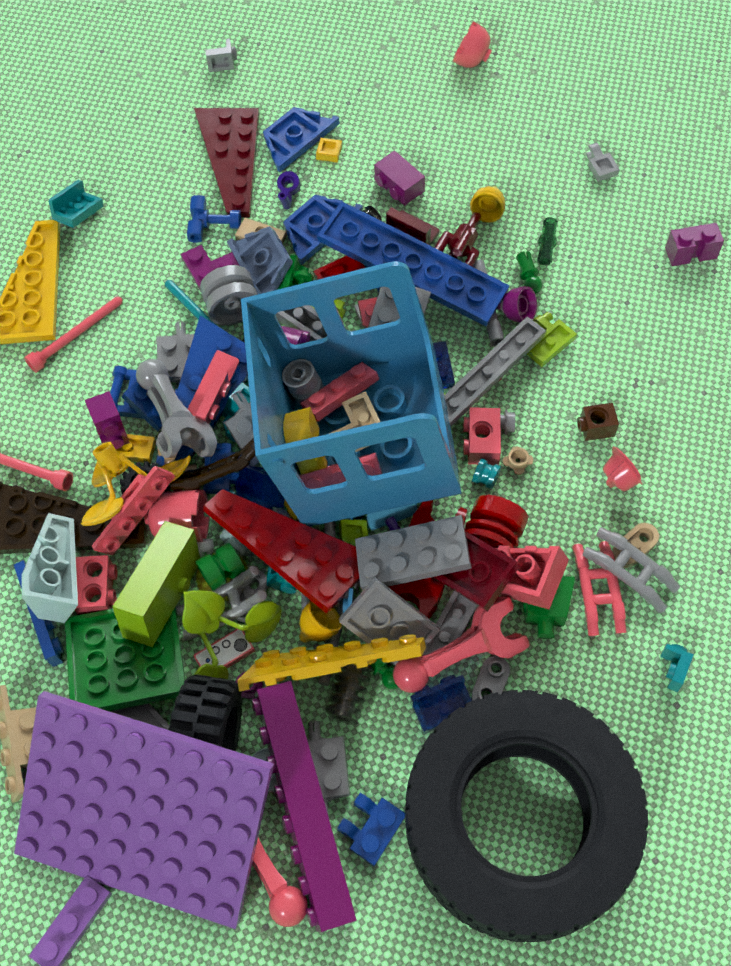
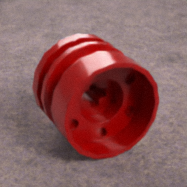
M481 495L476 498L470 514L471 520L466 523L465 531L493 548H498L499 546L518 548V538L523 535L529 516L521 506L511 500L500 496Z

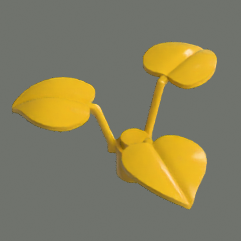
M105 442L93 450L92 453L97 463L91 481L94 487H101L107 484L110 496L108 500L98 502L85 513L81 523L82 526H92L106 522L122 509L124 500L123 498H116L111 481L122 474L128 466L138 474L147 476L143 470L127 459L124 453L118 454L111 442ZM189 455L184 459L165 464L159 468L172 472L175 476L172 480L173 482L185 471L191 457Z

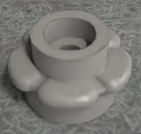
M505 410L504 415H500V428L504 430L505 435H507V432H515V412Z

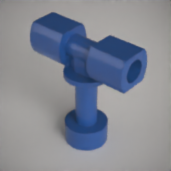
M191 196L190 212L192 220L188 221V241L193 243L202 242L204 228H209L210 224H230L231 229H238L241 225V211L230 210V215L209 214V210H206L205 196Z

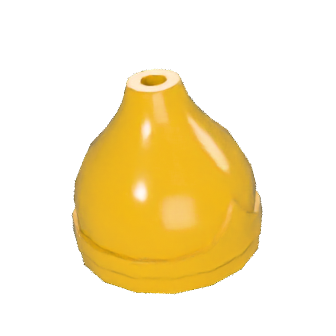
M495 186L481 187L471 199L470 210L472 214L479 212L481 214L480 221L491 223L499 220L505 211L503 193Z
M312 601L308 602L303 608L299 619V639L304 643L309 641L321 642L330 639L342 627V624L339 622L340 615L335 608H332L326 614Z

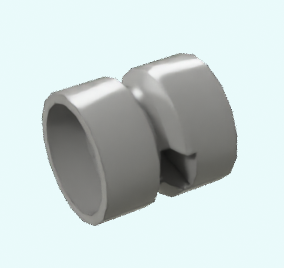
M306 359L294 360L283 370L282 380L296 403L300 406L301 402L325 387L312 363Z

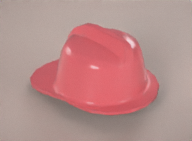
M613 446L612 456L603 467V471L608 478L606 481L607 486L610 488L616 486L621 491H628L638 484L642 485L641 475L637 468L621 450Z

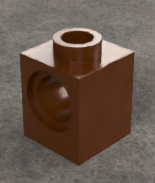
M613 403L582 408L581 415L577 418V426L579 432H583L585 441L615 437L619 422ZM595 420V421L600 422L601 424H596V423H594V422H592V421Z

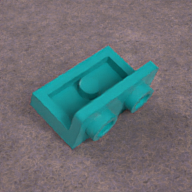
M79 179L51 197L48 201L52 220L72 228L78 226L85 219L104 207L102 198L86 193L83 181Z

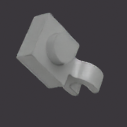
M597 142L588 145L590 152L586 153L589 160L588 166L597 182L617 176L620 169L610 152L603 154Z

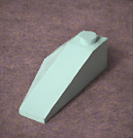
M48 513L23 570L22 599L38 619L65 623L78 606L73 518Z

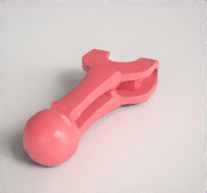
M499 596L488 612L478 606L473 614L471 627L448 645L420 657L399 660L393 670V679L398 688L408 693L418 692L427 685L429 677H434L445 668L476 654L488 652L492 655L509 659L526 650L530 646L526 635L513 633L504 636L501 633L500 624L502 618L514 608L511 597Z
M258 837L252 866L263 882L270 898V916L280 926H296L307 914V898L303 896L299 888L287 886V881L273 865Z

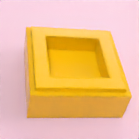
M320 137L316 151V160L338 163L342 149V140Z

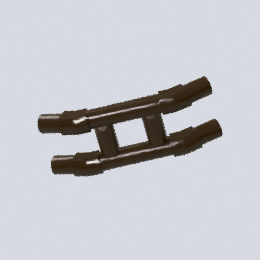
M254 438L240 451L235 452V454L202 468L184 471L180 477L170 483L171 490H196L201 488L202 485L235 471L239 472L245 469L256 456Z

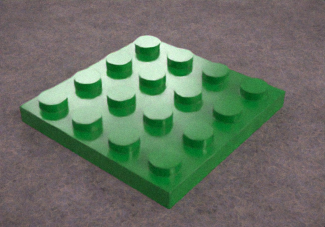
M176 607L153 647L123 638L113 609L72 616L65 622L69 699L110 712L173 699L179 695V690L185 681Z

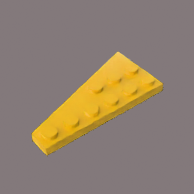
M55 220L35 221L25 243V251L22 256H19L17 260L18 266L15 272L11 273L0 297V344L56 340L60 222Z
M410 634L401 636L399 640L388 641V638H377L367 644H361L360 641H350L340 647H333V644H323L313 650H306V647H296L286 653H280L279 650L266 651L237 680L239 692L250 690L249 686L252 683L264 681L266 686H271L287 679V676H291L292 680H301L341 672V667L349 664L356 665L357 669L368 667L369 664L375 663L379 658H382V662L389 663L420 657L426 649L424 637L416 638V635Z

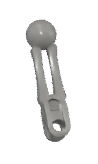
M147 359L140 363L136 370L137 382L142 388L148 390L147 396L152 400L162 422V432L159 433L156 440V446L164 458H176L181 445L192 448L199 457H212L216 450L217 439L211 426L204 420L193 416L179 400L171 386L168 369L165 364L157 359Z

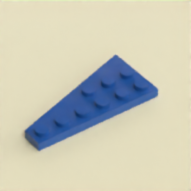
M200 316L176 393L182 404L188 409L217 350L236 357L240 361L230 381V390L219 404L218 415L209 424L213 429L222 416L229 396L241 382L245 383L248 379L246 350L244 342ZM181 445L175 461L184 459L189 455L192 459L196 452L188 446ZM157 456L156 464L158 466L165 465L163 456Z

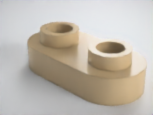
M640 523L623 537L646 555L656 546L659 540V532L652 524ZM639 537H646L648 541L643 542ZM616 547L612 550L615 560L622 551ZM630 557L624 568L634 566L637 561Z

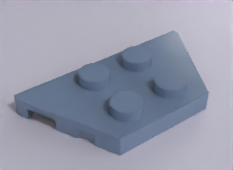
M269 226L260 229L258 232L245 234L244 239L238 241L230 239L227 241L239 265L250 272L257 294L277 290L293 261L275 230Z

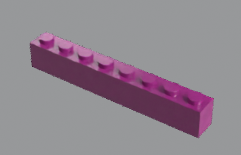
M287 681L257 689L254 694L255 698L251 699L254 715H260L262 727L259 728L260 739L263 745L267 744L270 753L266 760L274 763L272 774H275L278 783L277 786H274V792L278 804L283 803L286 814L282 816L284 830L286 834L291 833L294 846H290V853L294 865L299 864L302 874L301 877H298V883L303 896L307 895L310 908H307L306 911L311 927L315 926L317 932H324L357 921L292 683Z

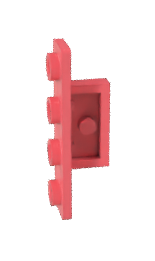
M219 350L216 351L188 407L193 416L204 420L208 424H210L211 420H215L220 409L219 404L230 390V381L240 363L238 358Z
M154 466L147 476L138 474L120 497L124 500L122 509L111 518V522L93 543L92 548L94 551L114 555L175 478L174 474L157 466Z

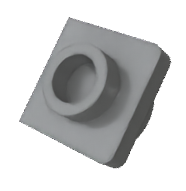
M226 39L227 47L205 50L209 72L234 69L233 60H237L236 47H231L230 39Z

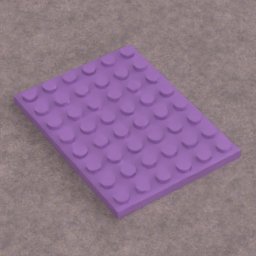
M43 691L37 700L14 854L83 878L87 875L98 883L236 929L241 918L274 763Z

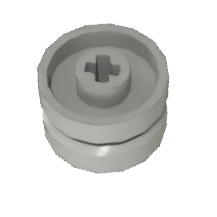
M227 265L217 268L208 273L200 284L201 294L206 303L210 320L215 324L223 326L242 323L241 299L258 295L250 272L238 265Z

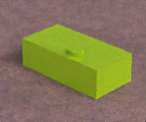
M164 521L112 606L123 638L153 647L182 594L188 591L190 580L198 568L195 561L200 559L194 529Z

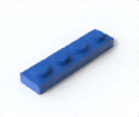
M24 560L14 564L21 589L22 573L26 566ZM27 605L45 660L53 667L64 663L61 653L64 652L63 645L58 637L55 638L52 630L56 628L55 622L38 619Z

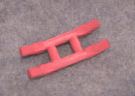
M600 542V552L610 556L615 561L613 551L608 542ZM575 544L572 549L580 578L588 636L599 635L596 605L612 604L615 633H626L625 607L622 601L618 578L603 568L589 569L588 559L583 557V545ZM607 578L610 593L593 594L591 580Z

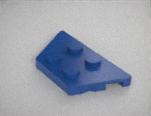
M293 107L265 129L263 137L277 171H283L316 144L320 137L323 138L340 124L339 117L335 115L332 116V119L321 117L320 112L306 111L302 108Z
M314 195L283 221L284 229L301 265L325 246V244L317 241V235L343 200L328 199L325 196ZM356 203L354 208L363 212V206Z

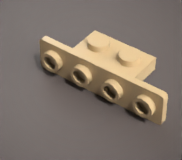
M0 685V739L3 748L0 751V761L3 767L6 766L5 790L7 794L11 795L13 803L18 802L24 792L21 768L28 766L36 707L10 710L6 685Z

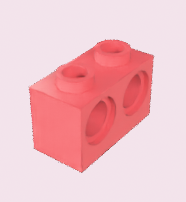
M108 555L76 557L78 592L76 613L82 615L112 609L117 600L116 591L113 589V580H117L118 576L116 564L112 563ZM102 570L100 575L92 577L95 571ZM95 595H101L98 601L91 602Z

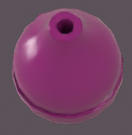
M529 286L513 288L505 294L497 309L514 322L521 323L526 317L533 320L537 311L536 294Z

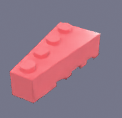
M499 546L495 548L517 561L520 565L499 596H510L513 600L550 609L569 561L561 547L537 548V546H525V548H510L509 546Z

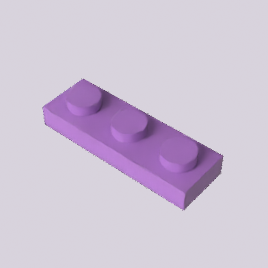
M86 875L32 950L29 957L40 966H62L113 893Z

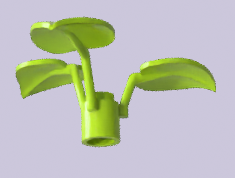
M205 590L184 592L183 627L188 633L198 634L202 638L212 659V665H202L194 675L228 679L229 677L228 669L224 665H218L219 661L206 636V633L211 634L218 629L219 621L245 631V640L256 643L266 639L275 630L281 617L282 606L277 605L273 601L257 603L247 613L245 618L246 624L241 625L221 616L225 609V601L218 593Z

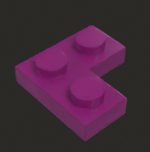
M202 245L181 253V258L199 290L202 279L211 271L227 265L240 266L232 252L211 261Z

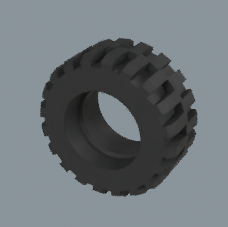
M193 675L187 678L175 700V707L171 714L168 730L236 751L241 728L243 703L242 691L239 692L238 684L234 680L203 675Z

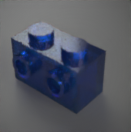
M248 465L245 469L239 471V477L235 482L237 496L272 511L273 507H284V497L263 467Z

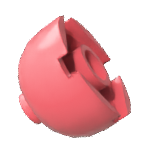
M473 21L452 61L465 68L476 67L481 61L486 62L492 51L489 49L491 40L487 30Z

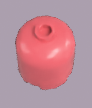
M204 490L163 492L145 514L144 522L146 525H149L154 537L164 521L194 529L197 542H203V539L207 538L210 521L209 517H204L203 511L204 505L208 502L207 494Z

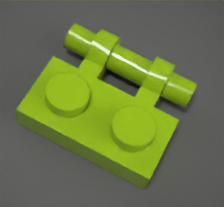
M546 312L542 316L538 315L533 319L535 323L546 330L545 337L527 353L540 367H543L571 344L577 336V333L560 319L551 324L550 321L553 319V316L550 312Z

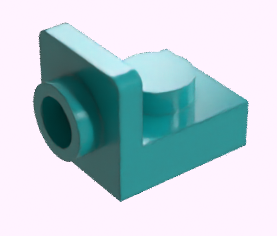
M666 644L660 657L671 661L665 676L670 679L667 688L678 693L684 683L694 654L687 652L685 647L677 644Z

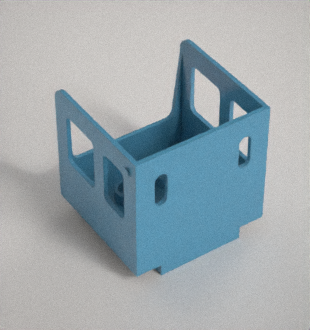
M398 261L387 262L241 299L255 455L302 524L310 527L462 494L435 348L409 267L405 263ZM379 287H388L391 290L400 316L397 321L356 331L346 330L334 303L336 298ZM301 306H313L327 336L323 339L298 345L291 344L275 314ZM306 359L312 363L323 384L326 386L361 362L365 363L377 372L379 380L361 393L366 391L380 422L331 433L351 423L342 405L317 422L320 429L319 436L286 443L283 431L285 414L300 410L302 406L296 403L282 380L284 368L294 360ZM366 447L358 452H355V450H357L358 448ZM376 452L382 474L371 476L366 473L358 457ZM325 456L327 466L338 464L346 478V481L343 483L309 489L299 476L301 472L296 462Z

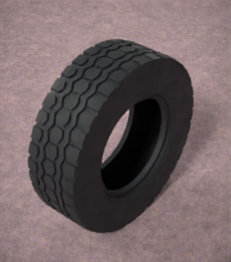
M518 690L503 691L502 694L496 692L483 696V699L477 698L468 702L463 708L459 707L434 729V732L428 736L422 745V749L418 752L413 763L406 791L405 824L408 845L416 869L430 893L434 895L436 900L446 910L452 913L451 915L462 923L469 925L470 928L494 938L513 942L532 943L564 937L589 925L616 904L633 881L644 855L643 849L646 847L648 831H646L648 827V810L645 808L647 806L645 789L641 787L643 784L638 768L635 769L633 766L635 762L628 749L624 750V744L615 732L612 734L609 731L610 727L600 718H594L592 712L582 706L581 708L577 707V703L566 698L561 700L557 698L558 695L546 692L542 694L532 690H522V693H518ZM525 757L549 765L568 781L579 800L583 816L581 841L577 852L568 864L548 874L522 876L496 867L477 851L468 837L463 823L461 801L468 783L482 768L500 759Z

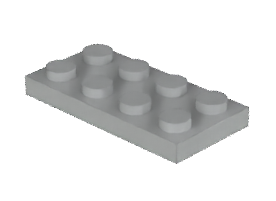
M461 515L355 539L362 591L374 577L389 587L472 568L464 521Z

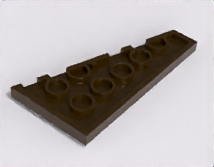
M0 481V554L31 553L48 513L74 519L75 551L94 550L92 548L93 543L111 522V519L97 525L82 526V519L92 505L85 506L78 504L77 501L40 491L36 493L25 490L24 487L10 486ZM141 519L119 549L146 548L147 525L144 519Z

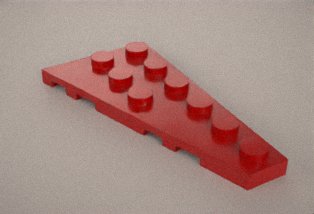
M223 489L203 507V511L326 614L360 580L356 546Z

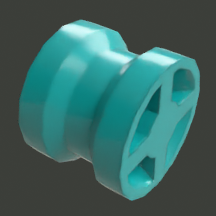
M482 458L476 467L472 482L476 484L483 483L486 488L492 490L500 474L501 466L488 464L487 460Z

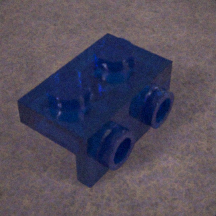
M449 675L441 679L440 684L431 688L429 685H426L422 690L410 696V704L423 734L433 731L444 719L448 718V715L459 707H465L466 703L472 701L465 686L463 675L458 677Z

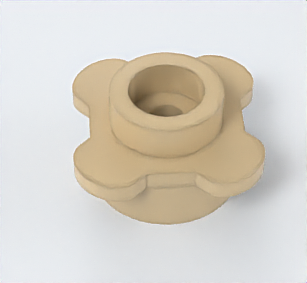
M516 446L512 448L508 456L503 458L502 462L504 466L512 468L516 475H522L524 469L528 465L533 464V457L525 449Z

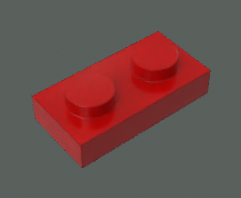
M344 256L314 270L313 275L316 280L363 269L365 266L348 256Z

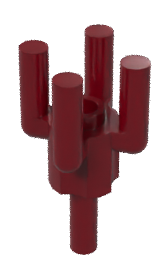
M474 212L468 223L460 224L454 234L444 231L434 248L443 252L448 244L450 256L456 259L467 256L464 263L473 267L479 256V251L473 245L478 237V232L475 228L481 219V214Z

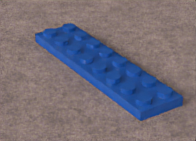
M342 201L317 235V241L368 267L393 261L405 263L409 267L415 287L430 291L429 298L485 327L509 290L510 285Z

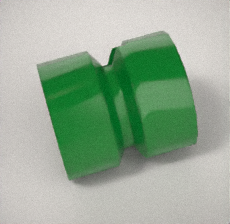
M229 542L216 548L213 556L206 554L195 561L200 573L212 591L225 585L227 578L234 579L246 571L238 554Z

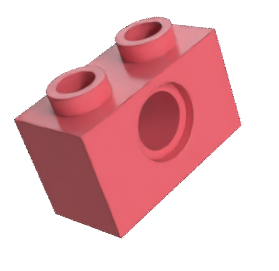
M470 407L469 417H464L463 432H468V439H464L463 455H468V464L478 465L479 461L483 458L487 460L488 464L499 465L501 455L500 408ZM483 434V435H485V436H487V437H486V438H479V437L476 436V435Z

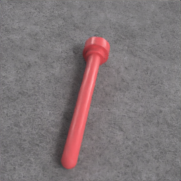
M118 296L113 298L41 352L29 353L24 357L28 366L35 373L39 372L45 367L44 364L47 363L46 360L119 307L123 302L122 298Z
M0 453V464L46 479L56 489L68 491L73 483L74 476L70 471L64 469L51 471Z

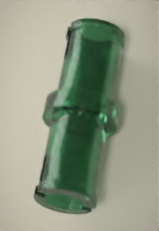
M547 217L543 220L542 234L538 239L540 248L537 262L542 265H550L552 263L553 249L557 245L555 235L558 221L552 217Z

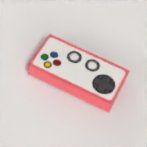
M235 629L211 644L219 661L218 665H224L226 668L255 652L251 642L245 640L244 631ZM206 647L193 655L199 667L204 664L212 665V659Z

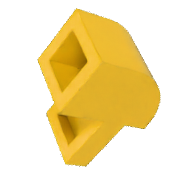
M311 407L285 414L283 431L286 443L319 436L320 429ZM325 456L296 462L301 475L327 468Z

